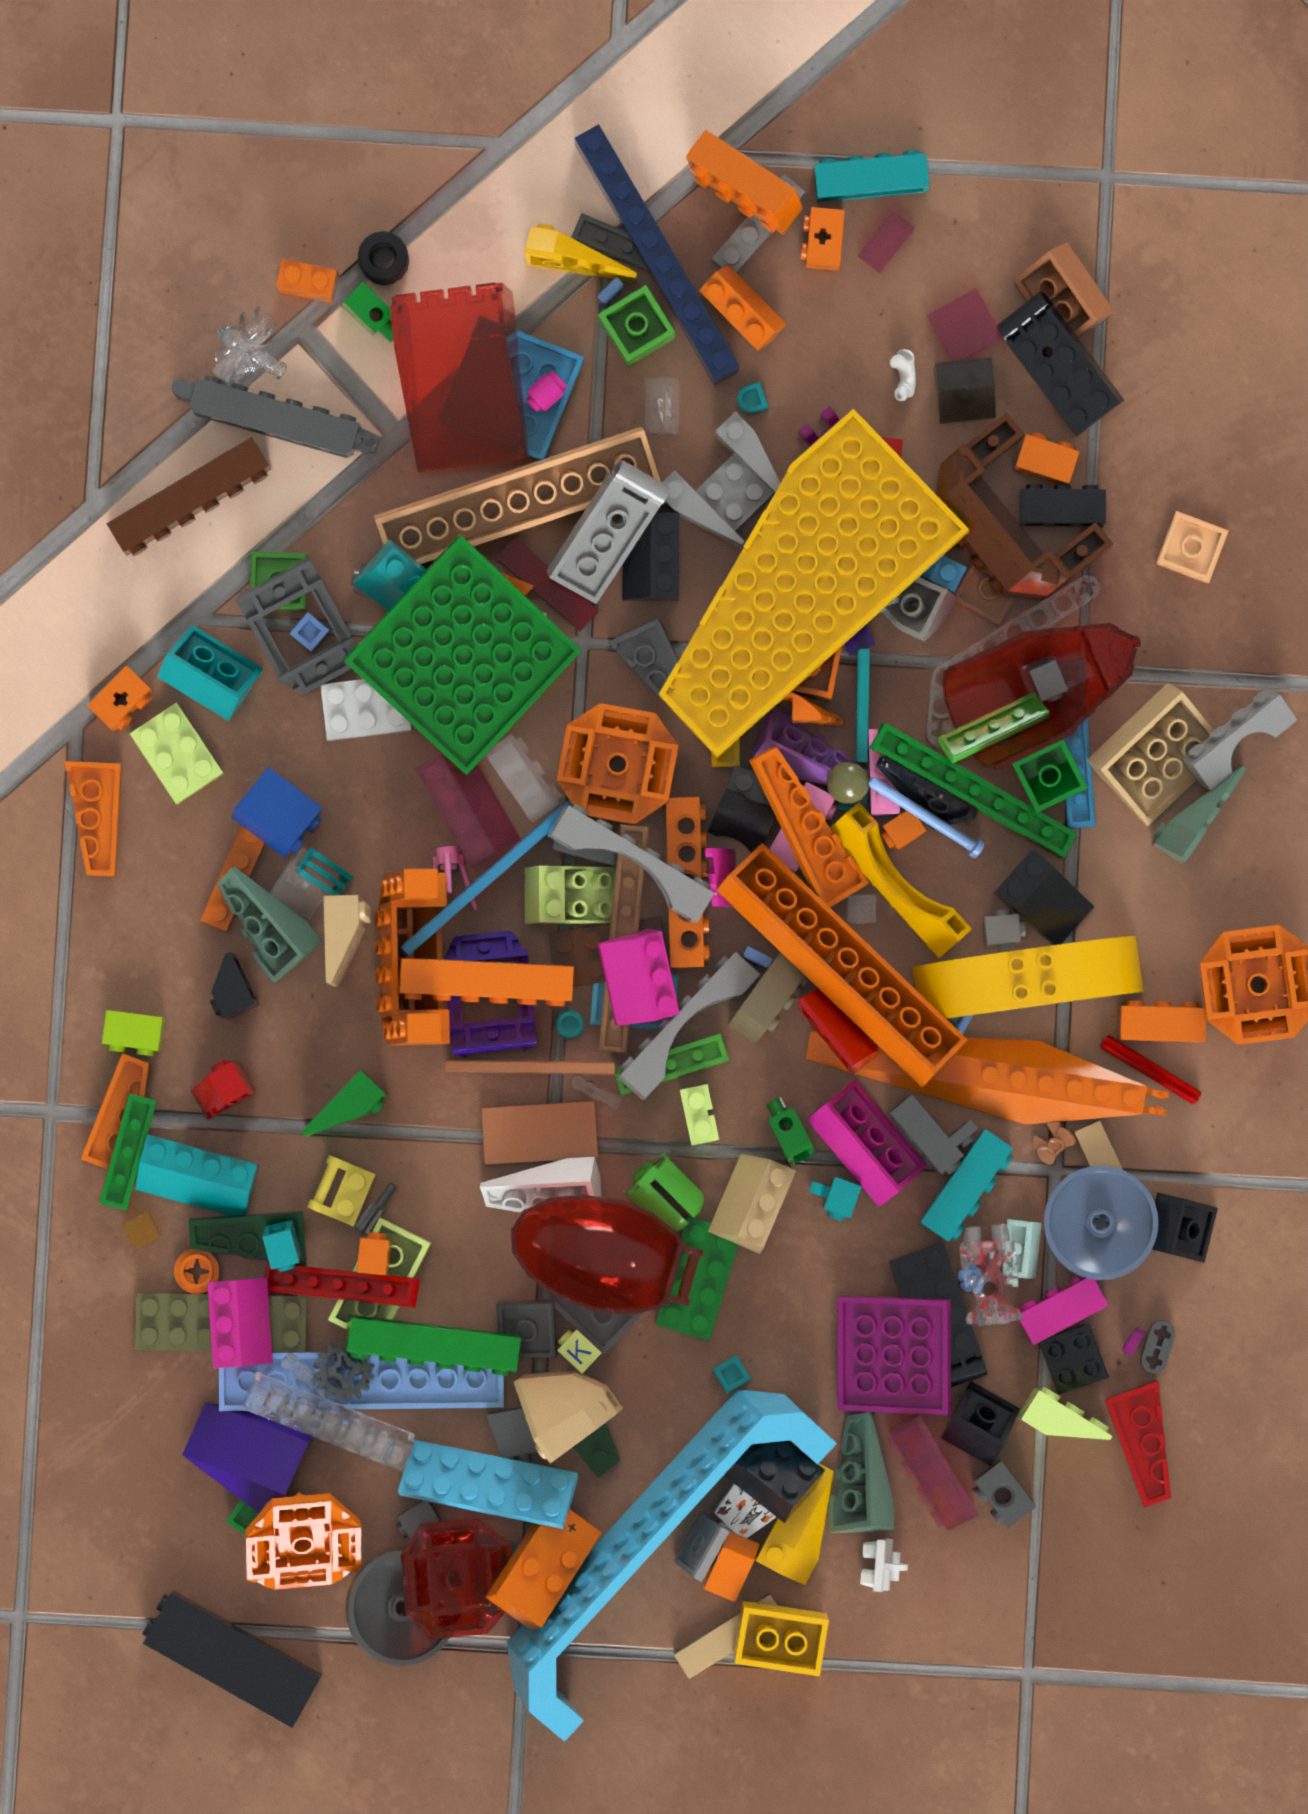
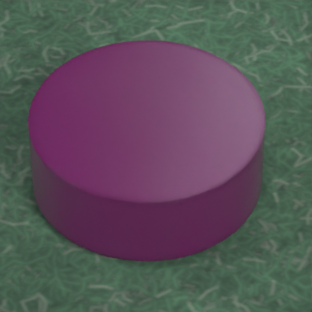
M1135 1328L1122 1347V1351L1131 1356L1146 1332L1140 1328Z

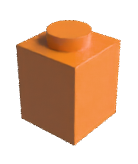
M905 811L882 826L884 833L881 834V837L889 849L894 847L898 851L926 833L927 830L919 818Z

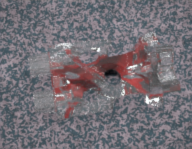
M1007 1224L991 1225L993 1240L981 1241L980 1226L965 1227L964 1243H960L961 1268L965 1287H972L976 1298L975 1311L968 1312L966 1324L986 1326L1010 1324L1012 1321L1022 1320V1313L1019 1308L1013 1307L1008 1302L1005 1284H1012L1013 1287H1018L1014 1238L1010 1239ZM1003 1263H1007L1010 1267L1008 1277H1004L1001 1273L1000 1266ZM972 1264L979 1265V1275L973 1276L971 1274L970 1268ZM987 1282L995 1284V1291L991 1295H985L983 1291L984 1285Z

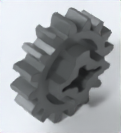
M337 1340L336 1348L327 1344L326 1350L328 1353L319 1352L317 1356L322 1361L314 1362L313 1364L314 1368L319 1369V1372L313 1374V1379H320L321 1381L316 1388L318 1390L325 1388L324 1397L326 1398L334 1394L335 1402L337 1403L341 1396L345 1397L347 1403L351 1401V1395L353 1394L356 1398L360 1399L362 1396L360 1389L368 1391L370 1386L366 1381H373L375 1377L368 1373V1371L375 1368V1364H367V1360L371 1355H368L367 1359H358L359 1362H353L347 1356V1353H351L346 1352L341 1340ZM335 1355V1364L325 1368L327 1361ZM341 1362L345 1366V1369L351 1370L347 1375L346 1382L345 1378H343L342 1373H337V1371H339ZM363 1374L359 1384L352 1388V1379ZM328 1381H335L340 1385V1389L333 1387Z

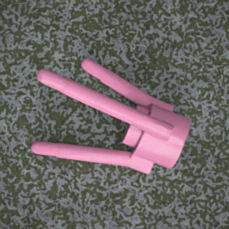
M446 846L436 848V856L432 857L433 869H438L439 873L440 867V871L446 873L447 894L450 895L452 893L451 871H456L457 865L465 889L468 888L471 884L464 865V855L459 854L458 847ZM474 898L470 901L472 910L476 911L478 907Z

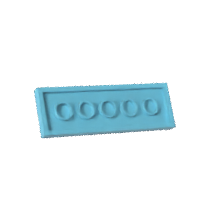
M413 1439L398 1493L399 1496L564 1529L578 1481V1474L572 1471Z

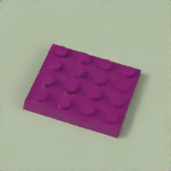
M838 1296V1410L933 1415L951 1414V1300Z

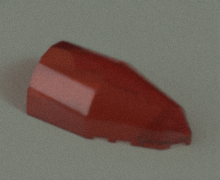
M1112 623L1028 630L1018 633L949 666L944 671L942 686L945 703L952 723L957 729L1033 692L1037 694L1026 665L1052 654L1068 691L1063 692V696L1055 701H1042L1050 712L1049 718L972 754L985 768L992 770L1003 769L1071 736L1088 717H1091L1096 712V709L1106 699H1109L1132 676L1135 667L1133 665L1138 647L1141 646V641L1138 636H1133Z

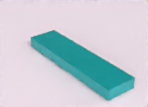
M870 649L857 650L856 762H868Z

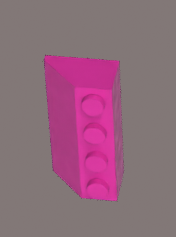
M856 1079L806 1119L878 1207L901 1191L927 1167Z

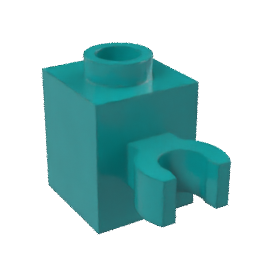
M834 1177L830 1187L811 1181L808 1192L825 1197L823 1209L828 1211L827 1217L843 1222L844 1217L851 1219L862 1186Z

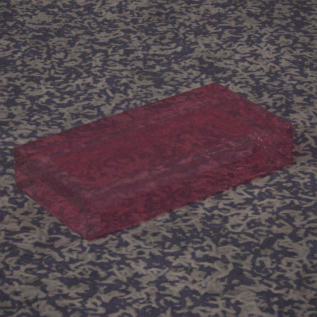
M892 211L858 254V257L881 273L915 228Z

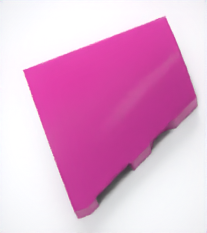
M705 848V856L709 857L708 879L710 890L714 892L711 898L712 907H733L716 890L727 876L736 869L735 850Z

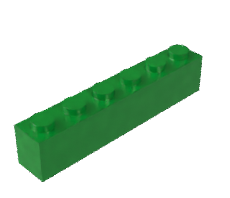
M349 1314L344 1349L346 1352L351 1353L350 1357L357 1359H367L368 1355L379 1356V1360L384 1362H396V1358L407 1359V1364L424 1366V1361L435 1362V1367L452 1369L453 1365L464 1366L463 1370L480 1372L481 1368L492 1369L491 1373L508 1375L509 1371L517 1372L521 1337L518 1334Z

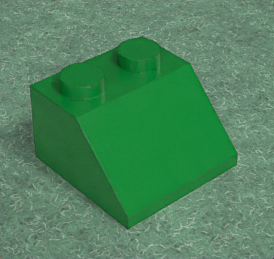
M1062 732L1011 756L1012 765L1036 813L1088 788Z

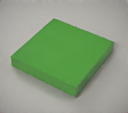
M251 552L250 589L296 564L295 561L308 559V554ZM307 593L276 610H306Z

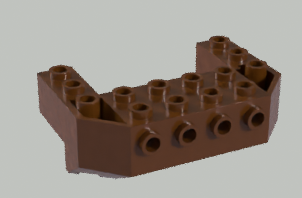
M1006 412L966 445H961L941 463L938 470L936 495L969 529V533L956 544L961 550L964 548L968 550L972 555L970 558L971 563L979 572L985 571L990 578L987 580L988 584L997 594L1001 592L1005 597L1043 601L1108 551L1113 543L1095 522L1056 554H1053L1050 549L1044 554L982 479L985 468L1020 442L1024 436L1022 430Z

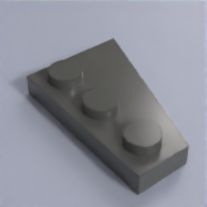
M657 618L608 643L660 698L659 693L679 659L661 620Z
M563 1275L542 1295L546 1300H554V1308L603 1354L643 1314Z

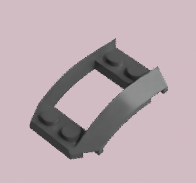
M310 559L295 561L296 564L248 591L245 588L235 599L280 682L287 684L303 695L352 669L343 659L354 648L355 643ZM312 591L338 642L289 668L262 617Z

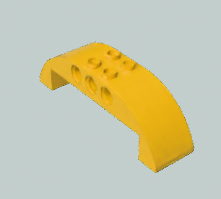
M1136 936L1030 948L912 967L915 989L946 1019L1144 992Z

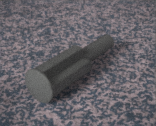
M390 1182L375 1205L369 1204L354 1226L360 1233L367 1236V1232L373 1230L379 1218L384 1214V1211L381 1209L397 1188L395 1184Z

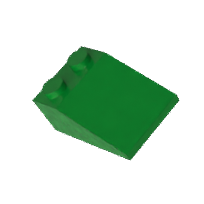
M360 1070L301 1133L304 1136H311L362 1118L371 1112L377 1114L388 1103L385 1100L388 1094L365 1071Z

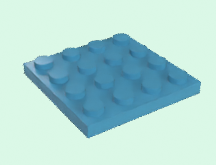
M480 316L438 420L538 461L545 459L585 357ZM551 371H554L567 385V388L563 391L564 395L545 413L542 410L535 412L525 401L528 398L526 391L544 374L548 375Z

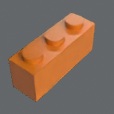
M730 265L716 271L699 290L757 351L770 344L787 325Z
M1128 1000L1126 1001V1006L1118 1007V1041L1206 1042L1205 1008H1199V1002H1182V1007H1171V1002L1154 1001L1153 1007L1143 1006V1001Z

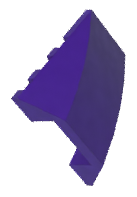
M205 1403L182 1456L244 1501L253 1510L260 1513L265 1504L272 1498L286 1497L307 1448L311 1446L321 1421L262 1411H219V1405Z

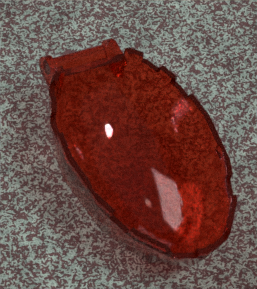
M587 1194L548 1198L525 1209L511 1228L512 1253L528 1277L560 1299L591 1311L610 1314L631 1315L661 1308L668 1304L669 1301L689 1306L691 1300L688 1298L699 1258L704 1255L705 1251L683 1244L678 1233L653 1212L624 1200ZM684 1251L689 1253L678 1295L671 1294L681 1255Z

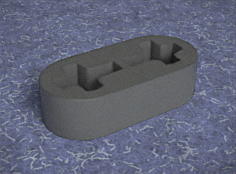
M1159 1320L1154 1322L1147 1333L1140 1356V1363L1142 1368L1149 1373H1160L1167 1365L1175 1338V1330L1166 1321ZM1162 1325L1166 1326L1165 1331L1169 1333V1337L1163 1338L1160 1346L1156 1345L1158 1336L1154 1334L1155 1329H1161ZM1155 1348L1159 1349L1157 1358L1161 1360V1363L1151 1369L1149 1368L1150 1363L1146 1361L1147 1356L1152 1357Z

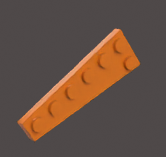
M770 747L750 759L752 768L809 888L829 907H832L868 885L867 878L852 856L846 853L840 844L841 840L836 833L831 831L825 822L826 818L822 812L816 809L810 800L811 796L805 787L800 784L798 777L777 747Z

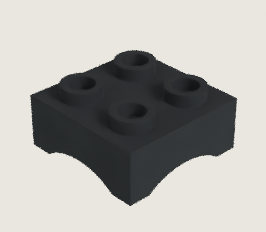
M726 789L707 832L715 836L734 838L744 844L750 852H753L761 843H765L776 816L770 806L752 801L740 792Z

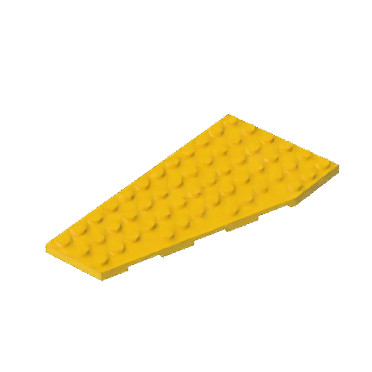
M852 409L789 466L785 477L747 539L742 552L723 585L716 593L684 653L659 693L660 698L716 757L720 756L968 534L969 529L874 429Z

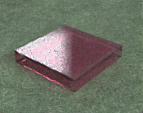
M977 288L927 315L953 365L1003 339Z

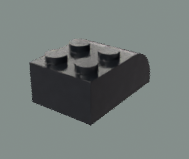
M789 1441L752 1444L724 1476L785 1523L817 1487L825 1469L817 1465Z

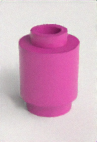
M551 371L548 375L544 374L526 391L528 398L525 401L535 412L542 410L545 413L564 395L563 391L567 388V385L554 371Z

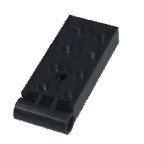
M1043 291L1038 292L997 325V329L1007 341V345L1076 437L1125 401ZM1047 346L1052 348V356L1046 353Z
M939 1243L888 1261L901 1298L951 1300V1387L988 1375L944 1244Z

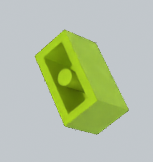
M106 1010L102 1044L109 1045L108 1051L125 1053L126 1047L136 1048V1054L153 1056L154 1051L161 1052L166 1018Z

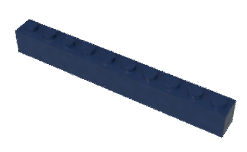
M598 124L575 137L577 150L624 231L628 234L641 260L646 265L650 276L714 386L738 373L739 365L600 125Z

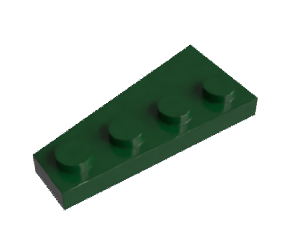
M303 1211L190 1218L191 1249L269 1261L262 1237L265 1226L293 1219L301 1249L300 1261L295 1265L307 1267Z

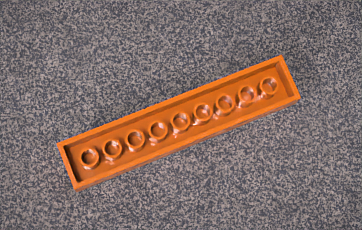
M763 843L734 869L716 890L921 1087L968 1040Z

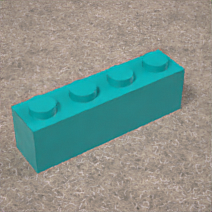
M919 150L904 151L901 156H892L891 153H879L875 155V158L864 159L863 156L856 155L847 157V161L836 162L835 158H825L819 160V164H814L813 169L817 203L928 192L930 187L926 153L920 154Z
M983 1129L961 1160L962 1165L952 1173L919 1223L947 1242L951 1238L956 1240L965 1228L961 1224L967 1215L972 1217L981 1205L978 1199L983 1191L989 1193L997 1182L994 1175L999 1168L1005 1170L1014 1156L1010 1154L1013 1148L988 1130Z

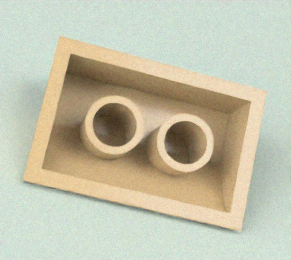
M740 1154L708 1232L760 1254L796 1170L770 1159Z

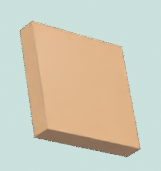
M1175 511L1156 565L1209 584L1229 530Z

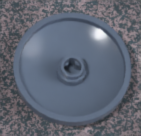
M1090 1166L1068 1175L1053 1190L1044 1213V1232L1051 1252L1069 1271L1092 1280H1110L1132 1272L1150 1254L1158 1233V1213L1148 1189L1132 1174L1111 1166Z

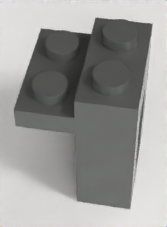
M912 1094L908 1095L888 1112V1115L938 1174L945 1172L947 1175H950L961 1166L962 1163L959 1159L964 1155L957 1146L960 1145L961 1148H964L977 1137L974 1132L978 1127L972 1120L965 1121L947 1136Z

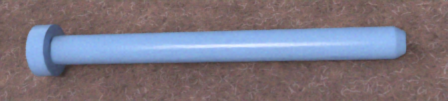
M871 777L868 781L872 789L966 848L967 855L976 858L982 852L985 842L981 839H971L878 778Z

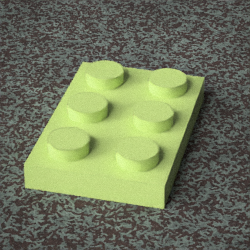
M177 702L129 733L176 804H179L224 774Z

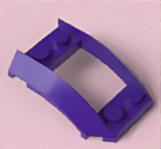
M512 931L455 936L445 958H443L444 960L486 962L514 961V963L529 964L527 950L518 942V938ZM451 996V1001H447L452 1053L467 1058L466 1054L518 1048H523L524 1052L537 1045L533 1005L518 1003L519 1018L463 1023L460 996Z

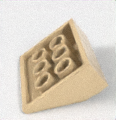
M1167 683L1086 761L1146 826H1149L1196 781L1182 759L1188 755L1189 750L1193 746L1201 744L1209 738L1213 729L1181 690Z
M359 895L324 896L326 983L333 987H340L366 931V923H371V907Z

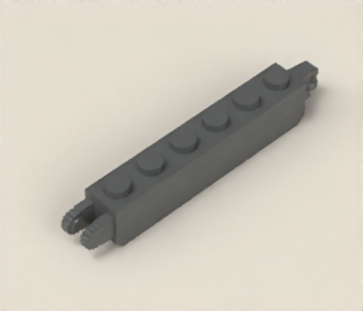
M205 376V379L197 378L196 383L178 379V381L175 380L171 388L177 398L190 402L191 409L198 417L340 457L348 458L354 455L355 451L375 453L380 437L361 428L360 423L356 422L357 418L346 414H340V417L329 415L330 411L325 408L313 406V410L302 407L303 403L288 398L286 402L275 400L274 394L259 391L257 395L248 392L249 388L240 384L232 383L231 387L221 384L220 379Z

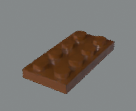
M661 917L640 919L639 931L649 928L662 931L663 935ZM611 924L548 933L553 965L574 967L573 987L605 983L597 943L609 940Z

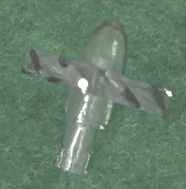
M259 307L255 308L247 325H245L246 313L243 312L240 315L238 327L221 325L217 328L216 333L223 347L214 351L216 365L212 368V371L228 385L230 382H243L244 373L257 370L258 368H262L275 379H280L286 372L287 365L270 354L269 349L272 348L273 344H263L266 338L277 328V324L274 323L265 330L272 315L265 313L259 319L261 312Z

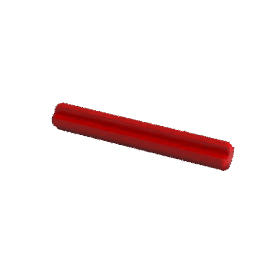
M1106 1035L1100 1044L1101 1049L1189 1103H1197L1201 1096L1200 1090L1112 1036Z

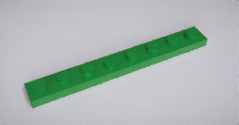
M887 723L881 724L869 747L876 753L892 759L970 803L979 812L1059 858H1065L1077 834L1041 812L1036 813L1033 807L956 763L952 764L948 758Z

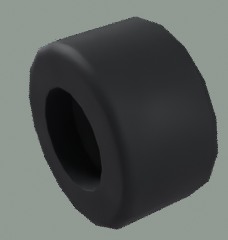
M386 231L375 232L364 239L358 251L361 271L368 280L375 284H394L402 279L408 270L409 256L407 247L402 239L394 233ZM380 248L391 250L395 257L393 264L385 269L378 268L373 263V254Z

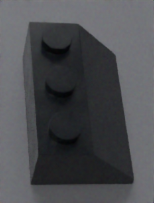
M656 512L623 563L622 601H679V513Z

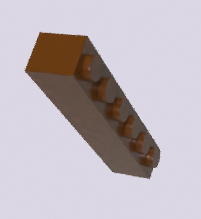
M250 437L106 524L126 556L129 554L136 556L147 549L146 544L156 539L159 542L172 534L170 530L176 526L185 527L196 519L195 515L204 510L205 513H208L220 505L218 501L229 496L231 499L244 491L243 486L253 482L257 484L268 477L267 472L271 468L254 439Z

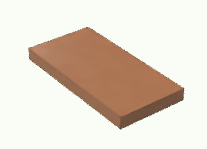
M595 1101L481 1108L485 1165L555 1161L580 1157L598 1158Z

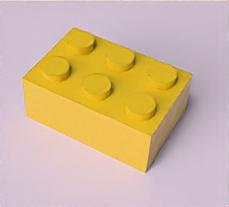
M742 1600L733 1652L735 1664L820 1676L829 1624L827 1614Z

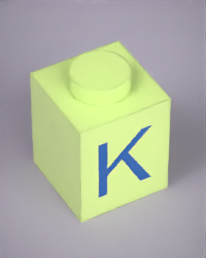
M577 1329L573 1333L568 1330L557 1341L561 1345L557 1351L582 1374L602 1353Z

